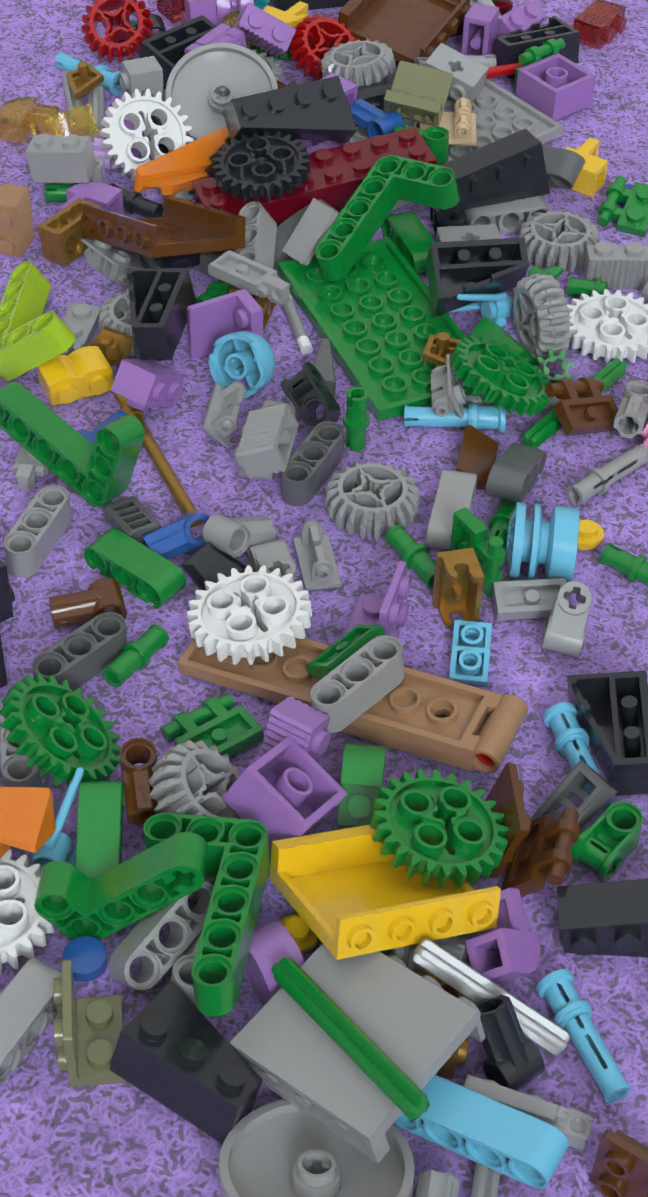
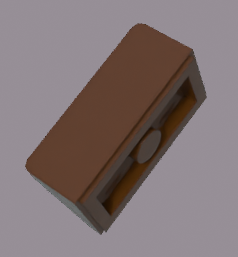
M466 425L456 471L478 474L476 489L486 490L488 476L495 463L499 443L475 427Z

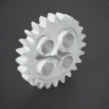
M135 89L132 93V98L125 92L121 100L116 98L112 103L113 107L107 108L105 114L108 117H104L100 122L106 128H103L99 135L107 138L101 143L100 147L109 148L110 150L105 155V159L114 158L115 162L112 168L121 166L123 168L121 176H125L128 172L131 173L132 182L135 181L136 168L151 161L149 155H151L153 160L165 155L159 150L158 144H164L169 152L193 142V138L186 136L192 130V127L183 125L188 116H179L177 114L181 106L178 105L172 108L170 106L171 97L165 102L162 101L160 91L155 97H151L150 89H146L143 96H141L138 89ZM151 116L158 117L162 122V126L154 124ZM123 120L131 121L135 130L127 129ZM131 148L138 149L141 152L142 158L134 157L131 153Z
M604 289V293L601 295L592 290L591 297L582 293L580 300L573 298L571 305L567 304L568 311L571 312L569 314V320L572 324L570 326L571 338L569 339V342H572L571 348H582L581 355L583 356L592 353L593 360H597L600 356L604 357L606 363H609L612 358H619L621 362H623V358H627L632 363H635L636 356L645 360L648 353V304L644 305L645 298L641 297L635 300L633 299V293L622 296L620 290H617L615 294H610L607 289Z
M247 565L244 573H239L235 568L231 569V576L229 577L218 573L217 583L205 581L206 591L196 590V600L189 601L190 611L187 612L191 638H195L197 648L204 647L207 656L217 652L218 661L220 662L228 656H232L234 665L242 657H247L249 665H253L257 656H261L265 662L269 661V653L274 652L278 656H283L282 647L296 648L295 638L304 639L306 637L305 628L311 627L310 617H312V608L308 590H303L302 581L294 582L293 574L291 573L281 577L280 568L275 569L269 574L266 571L265 565L258 572H253L251 566Z
M10 849L0 859V975L3 963L8 962L14 969H18V957L20 955L28 959L34 958L32 945L45 947L47 945L45 933L49 934L55 931L54 926L41 917L34 907L41 865L36 863L29 867L28 856L25 854L16 861H13L12 850Z

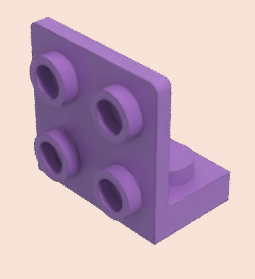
M246 289L187 307L188 352L190 359L193 360L212 354L216 346H213L215 341L231 332L250 331L263 337V309Z
M398 562L385 598L360 594L345 634L357 624L381 625L387 636H393L399 640L400 630H397V626L405 625L409 611V604L404 603V599H407L411 586V577L406 576L407 562Z

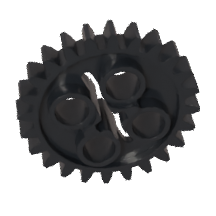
M255 131L252 137L249 138L242 134V140L238 141L232 138L231 145L223 144L222 151H216V158H213V174L217 186H222L224 193L231 191L233 198L241 194L243 201H246L250 196L254 197L255 202H258L260 197H265L267 201H271L272 195H276L281 199L283 198L282 192L285 191L293 194V187L301 188L302 181H307L308 174L311 173L310 154L307 152L306 146H300L299 139L291 141V135L281 138L280 132L275 133L274 136H269V132L265 131L263 136H259Z

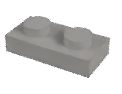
M566 578L493 582L492 596L496 621L548 618L557 592L567 583ZM568 596L567 598H563L569 601V607L572 608L570 596Z

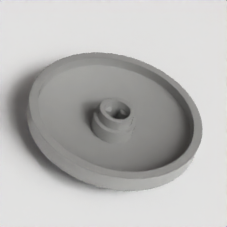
M211 43L193 49L176 63L167 81L166 100L169 97L172 98L170 104L172 108L178 105L181 106L177 114L179 116H188L183 125L191 126L192 130L186 136L193 138V141L227 126L223 111L231 99L276 90L278 86L269 65L252 50L232 43Z
M281 1099L252 1111L243 1117L228 1133L219 1156V1189L222 1197H412L415 1172L414 1158L407 1140L394 1124L385 1132L390 1151L377 1164L285 1099Z

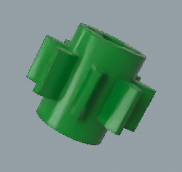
M550 348L548 349L549 358L547 360L541 357L536 359L540 364H543L542 370L537 372L547 375L545 381H556L563 377L570 380L573 379V376L567 373L568 367L575 365V362H566L564 359L566 350L562 351L559 356H554V352ZM556 360H559L563 374H556L550 377L548 375L550 369L546 367L547 362L554 363Z

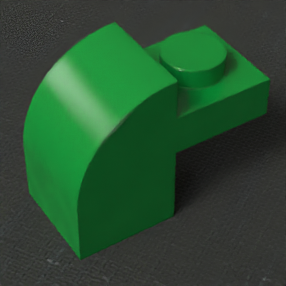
M345 743L341 787L348 795L339 804L337 825L358 827L370 824L373 816L371 810L381 787H383L386 758L385 746Z

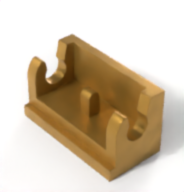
M473 548L437 552L432 605L433 608L438 609L443 624L448 628H452V619L450 618L452 614H460L465 621L479 622L484 574Z

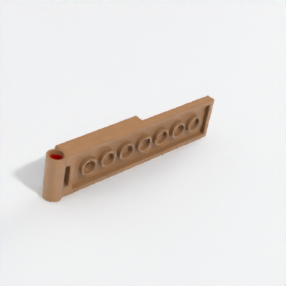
M194 638L177 664L179 673L277 703L282 702L287 697H294L295 700H301L302 703L312 707L311 688L319 680L309 674L305 667L331 645L307 638H295L296 648L283 646V656H278L274 652L269 653L268 662H265L261 656H257L253 665H249L247 657H242L234 665L232 656H228L221 662L218 661L217 652L207 656L204 647L197 648ZM404 667V679L397 687L345 729L339 731L472 772L473 768L480 772L493 774L500 768L528 713V707L521 698L515 695H502Z

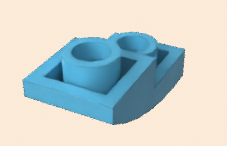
M465 620L454 621L450 680L465 684L487 686L492 623Z

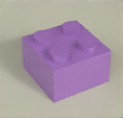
M557 53L518 69L515 96L556 121L592 105L596 75Z
M289 735L247 767L222 799L240 818L255 820L264 824L268 832L269 847L271 848L272 841L309 835L327 819L348 793Z

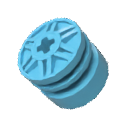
M516 502L514 513L508 524L505 557L509 568V577L518 578L521 562L527 563V579L534 578L538 564H545L546 579L566 578L567 583L571 582L577 554L579 508L554 506L550 521H542L541 504H534L532 520L525 519L526 503Z

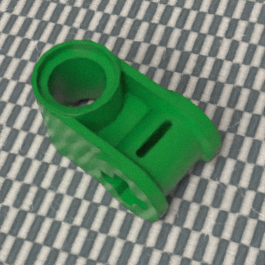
M621 801L610 805L591 827L580 834L577 842L573 844L570 851L573 861L576 863L579 861L583 862L598 872L600 880L607 882L638 846L643 823L641 810L629 802Z

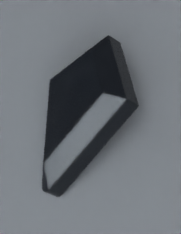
M206 542L180 565L197 587L205 591V581L217 583L218 573L229 577L231 576L232 568H235L239 573H244L247 567L237 559L219 550L211 542Z

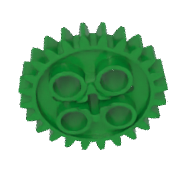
M471 336L470 339L464 337L461 342H458L451 354V369L457 371L455 377L464 379L463 386L471 387L473 395L480 394L483 396V402H493L496 409L502 406L509 414L515 410L522 417L524 413L532 417L534 413L539 415L552 398L548 397L545 392L546 385L550 383L545 381L547 375L537 372L540 368L539 366L531 365L529 363L530 358L519 356L518 350L513 352L509 350L507 344L499 346L495 339H492L489 343L482 336L479 340L474 336Z
M40 673L33 679L27 675L22 681L18 680L1 701L4 706L0 710V715L6 718L1 723V727L11 731L6 740L19 745L15 754H26L29 758L26 764L27 767L37 765L40 767V777L44 778L48 773L51 774L55 785L58 786L65 780L69 787L75 771L79 767L84 769L81 781H106L120 763V759L117 756L121 748L115 744L120 737L109 731L114 726V723L102 718L106 712L104 709H95L93 707L95 700L93 697L84 699L82 697V689L78 687L75 691L71 690L67 680H64L59 685L53 675H50L47 680Z
M418 769L415 778L406 771L402 773L400 781L391 778L387 788L381 787L378 797L375 799L371 810L373 816L369 824L370 828L375 829L373 841L383 843L380 854H393L395 856L391 864L392 867L406 865L408 867L406 877L410 878L418 872L422 874V883L427 885L431 877L437 878L440 888L443 889L447 880H452L454 885L460 889L465 879L476 885L480 876L489 878L493 868H498L508 844V841L504 838L509 829L501 825L505 817L504 814L493 812L497 802L495 800H482L485 793L484 789L473 792L469 789L471 785V780L469 779L462 784L456 783L455 773H451L447 779H443L438 769H434L432 777H427L422 769Z

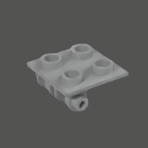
M92 238L81 239L88 246L84 252L86 262L116 285L126 286L129 284L127 268H144L138 253Z

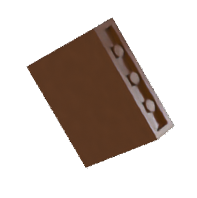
M349 0L339 11L338 22L340 24L345 22L347 30L353 29L352 37L358 38L360 41L370 39L371 42L377 40L380 41V44H387L389 48H392L396 61L414 63L416 57H430L440 43L446 45L451 34L455 35L460 24L464 21L465 15L471 8V0H462L460 3L453 0Z
M164 197V216L138 219L89 204H83L81 226L84 236L151 258L245 248L246 217L181 198Z

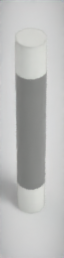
M290 294V300L282 305L301 354L312 353L313 347Z

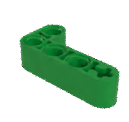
M181 832L92 879L68 862L52 861L46 863L40 873L34 904L35 911L72 940L82 936H90L101 940L202 887L205 877L207 842L198 834Z

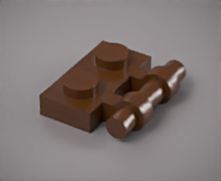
M581 377L577 381L558 379L555 383L546 385L545 392L548 397L556 396V398L561 399L554 406V409L566 436L617 430L613 426L618 408L612 395H601L600 392L604 390L602 379H594L592 377Z
M571 808L564 809L561 819L557 821L549 814L531 821L528 836L522 839L514 852L513 860L507 866L501 891L507 888L519 889L522 898L541 890L546 880L552 885H561L563 883L564 876L570 872L573 862V856L570 853L572 844L577 842L580 832V826L577 823L579 813Z

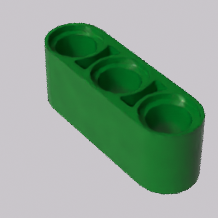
M413 211L388 215L381 224L383 236L393 241L418 275L427 273L426 259L430 243L435 242L433 237Z
M111 528L83 550L84 559L93 570L95 568L99 569L100 572L98 573L106 578L116 580L120 586H126L125 590L144 602H152L154 604L152 607L155 609L160 608L186 586L185 576L178 566L118 529Z
M80 781L76 868L90 879L122 863L123 781Z

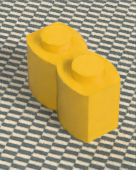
M98 346L79 348L69 355H59L37 367L39 383L52 406L70 404L75 400L81 399L83 396L101 395L110 391L114 382L112 368Z

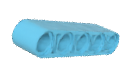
M434 1075L422 1089L427 1095L430 1104L427 1112L423 1113L416 1120L408 1119L402 1113L393 1123L401 1129L537 1189L547 1187L569 1146L566 1136L551 1124L437 1075Z

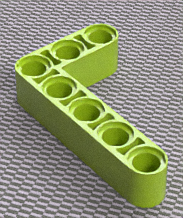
M25 261L14 269L0 302V377L5 382L11 381L66 352L76 339V335L54 311L42 314L51 289V283L31 261Z

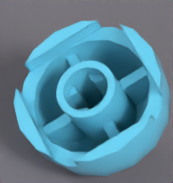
M236 331L226 334L215 341L213 346H216L214 347L213 354L209 355L208 361L210 373L215 383H218L223 388L236 382V380L246 377L249 387L245 388V398L258 393L268 386L274 375L276 361L270 344L262 336L250 331Z

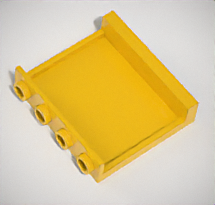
M370 825L272 841L269 879L336 960L419 944L424 938L434 941L497 928L501 888L494 886L474 890L464 881L462 888L458 889L452 880H447L443 889L440 888L437 878L431 877L427 885L423 884L422 874L418 872L408 878L406 877L408 869L406 865L392 867L391 864L395 856L393 854H380L383 843L373 841L375 829L370 828Z

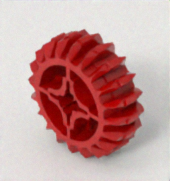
M92 0L94 6L86 5L85 9L88 14L82 15V21L85 24L81 26L82 33L86 34L83 38L85 43L90 44L91 52L98 51L97 55L100 59L107 55L109 62H112L114 57H118L119 63H122L124 56H128L129 60H133L134 52L140 55L141 41L153 36V32L150 29L154 26L153 20L150 19L151 12L149 9H145L146 6L143 0L138 2L137 0ZM131 14L139 21L137 31L133 30L132 25L128 24ZM98 22L102 23L103 27L106 28L104 39L96 32ZM120 40H126L125 42L117 43Z
M315 13L311 18L307 16L296 25V32L291 40L288 51L292 53L291 61L298 62L296 70L302 69L304 77L309 75L313 77V81L323 78L321 65L324 54L330 51V48L338 47L339 43L354 42L358 38L352 37L353 29L347 30L345 22L340 24L337 22L336 16L329 19L326 13L321 17Z

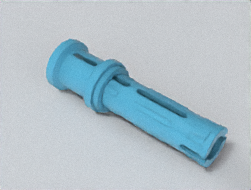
M59 52L54 61L62 63V65L54 63L57 69L69 72L70 70L78 69L77 64L85 61L64 52ZM90 64L104 76V81L99 86H103L104 89L109 90L114 96L124 92L119 81V73L123 72L111 71L104 64L97 66Z
M472 402L468 404V407H463L464 418L461 419L457 411L440 417L433 412L432 407L405 405L404 427H466V425H471L476 429H498L499 433H505L506 409L502 406L499 409H496L495 406H478L477 402Z
M562 702L547 709L542 719L545 726L551 729L555 736L554 746L557 752L562 756H566L571 769L579 761H582L600 775L599 769L588 749L589 735L585 729L580 728L576 719L578 712L574 704ZM588 782L582 786L589 794L595 789ZM613 798L598 813L605 812L614 803Z
M560 969L554 971L540 980L535 990L540 998L547 1000L555 1014L553 1022L569 1032L572 1042L603 1094L605 1102L609 1104L625 1098L631 1092V1086L625 1080L609 1049L592 1023V1008L588 1001L580 998L572 984L574 977L570 970Z

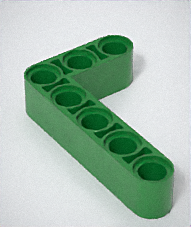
M387 155L380 158L316 246L315 255L322 277L327 281L334 282L341 280L348 274L399 199L438 209L454 207L460 200L455 172L448 167L395 155Z
M11 382L0 388V428L94 507L103 506L128 489L145 435L141 422L135 416L126 414L99 429L94 444H91L21 384Z
M158 813L147 819L143 827L146 850L181 832L198 834L207 842L205 875L217 877L192 965V981L195 1003L198 1010L210 1017H220L233 1010L238 1000L270 868L268 832L264 824L255 820Z

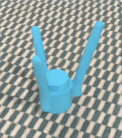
M505 292L499 294H458V300L483 302L471 303L450 311L461 312L480 309L483 317L486 316L503 327L507 324L506 319L513 315L512 310L514 306L510 296Z
M81 767L76 769L56 817V831L37 853H32L31 855L33 865L39 863L41 870L46 863L52 861H64L76 867V849L74 851L72 849V839L67 834L61 832L84 774V769ZM53 799L54 815H55V809H56L57 802H56V800Z

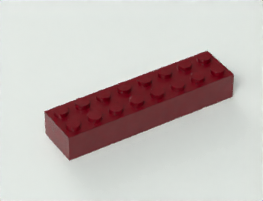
M416 127L405 128L398 132L377 135L370 139L349 142L342 146L321 149L310 153L311 173L308 174L307 181H302L301 188L293 187V194L285 191L282 192L283 198L281 199L276 195H272L271 201H267L265 197H260L258 202L275 220L277 227L290 216L309 205L313 198L317 200L322 199L338 212H341L371 168L383 156L395 155L437 165V159ZM214 177L193 182L195 203L239 215L242 207L254 201V197L251 196L246 201H243L241 194L233 198L231 191L224 193L222 186H217Z

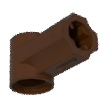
M111 578L96 580L86 591L48 597L54 628L87 623L97 615L105 612L118 613L124 619L127 617L120 585Z
M133 738L125 742L120 749L121 778L124 787L127 821L138 827H144L147 819L159 813L154 811L158 803L149 796L153 787L148 782L153 775L151 768L156 765L157 750L150 740ZM143 763L144 765L135 766L134 764Z

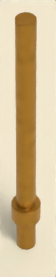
M115 393V399L121 407V411L135 416L141 422L145 433L142 445L182 514L184 515L192 511L198 512L144 422L145 416L142 410L127 405V398ZM200 519L195 520L190 527L202 525V521Z

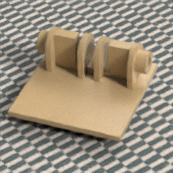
M463 97L455 102L454 112H443L439 127L446 128L449 131V145H456L458 147L476 146V113H471L472 104L467 98ZM420 123L421 130H425L429 127H434L431 125Z

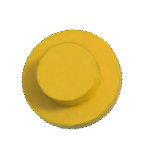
M579 520L577 548L581 550L595 549L603 542V528L592 520Z
M290 914L279 921L288 930L301 954L310 951L316 946L319 938L299 914Z

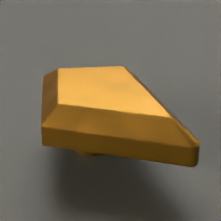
M87 62L78 63V69L66 73L75 99H80L104 81L103 74Z
M104 326L88 346H98L110 366H120L122 359H128L135 339L130 335Z
M445 332L438 333L437 335L430 334L422 359L436 366L446 365V354L452 356L451 354L458 342L462 340L450 338V335Z

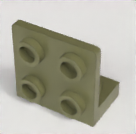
M400 61L391 90H386L384 112L387 113L394 110L403 119L439 127L452 85L453 73Z
M62 960V977L53 979L54 1004L57 1006V1018H54V1042L58 1052L59 1072L67 1071L70 1087L126 1083L123 1078L109 1070L120 1032L124 1029L122 995L76 998L72 961Z

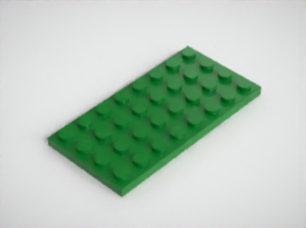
M390 238L369 242L348 274L341 280L334 282L327 281L322 277L316 255L312 257L307 266L302 265L295 259L278 263V275L283 281L290 284L291 294L321 338L329 339L333 356L354 387L359 386L363 387L364 391L368 390L367 406L378 421L404 415L405 405L432 407L431 393L433 392L431 390L430 374L437 366L422 359L430 334L437 335L438 333L445 332L450 335V338L463 340L465 335L448 313L433 318L429 288ZM463 386L466 395H473L471 387Z

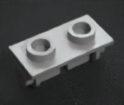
M446 354L447 364L435 367L430 374L431 390L433 392L431 393L432 410L440 417L457 411L460 418L463 419V404L467 403L466 393L462 386L464 379L455 377L457 371L451 369V356Z
M233 382L224 389L218 383L214 384L202 428L223 446H229L232 432L237 428L236 419L240 404L246 396V389L240 382Z
M307 521L301 530V537L293 538L305 590L342 587L328 534H323L322 526L316 521Z

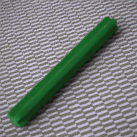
M614 358L592 376L594 379L603 380L604 390L600 392L601 394L626 374L625 368H627V364L625 361L621 362L619 358ZM554 408L522 434V445L537 448L562 427Z
M283 957L272 966L271 971L274 974V980L408 1119L416 1120L423 1113L427 1112L430 1106L427 1095L292 958Z

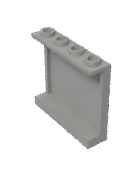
M322 943L301 966L319 987L421 1090L469 1035L481 1043L486 1038L480 1019L481 1013L473 1002L463 996L454 997L444 991L442 986L428 975L421 977L409 970L407 965L393 954L386 956L381 952H374L336 960ZM281 987L231 1040L230 1045L263 1079V1085L378 1164L390 1151L385 1132L403 1112Z

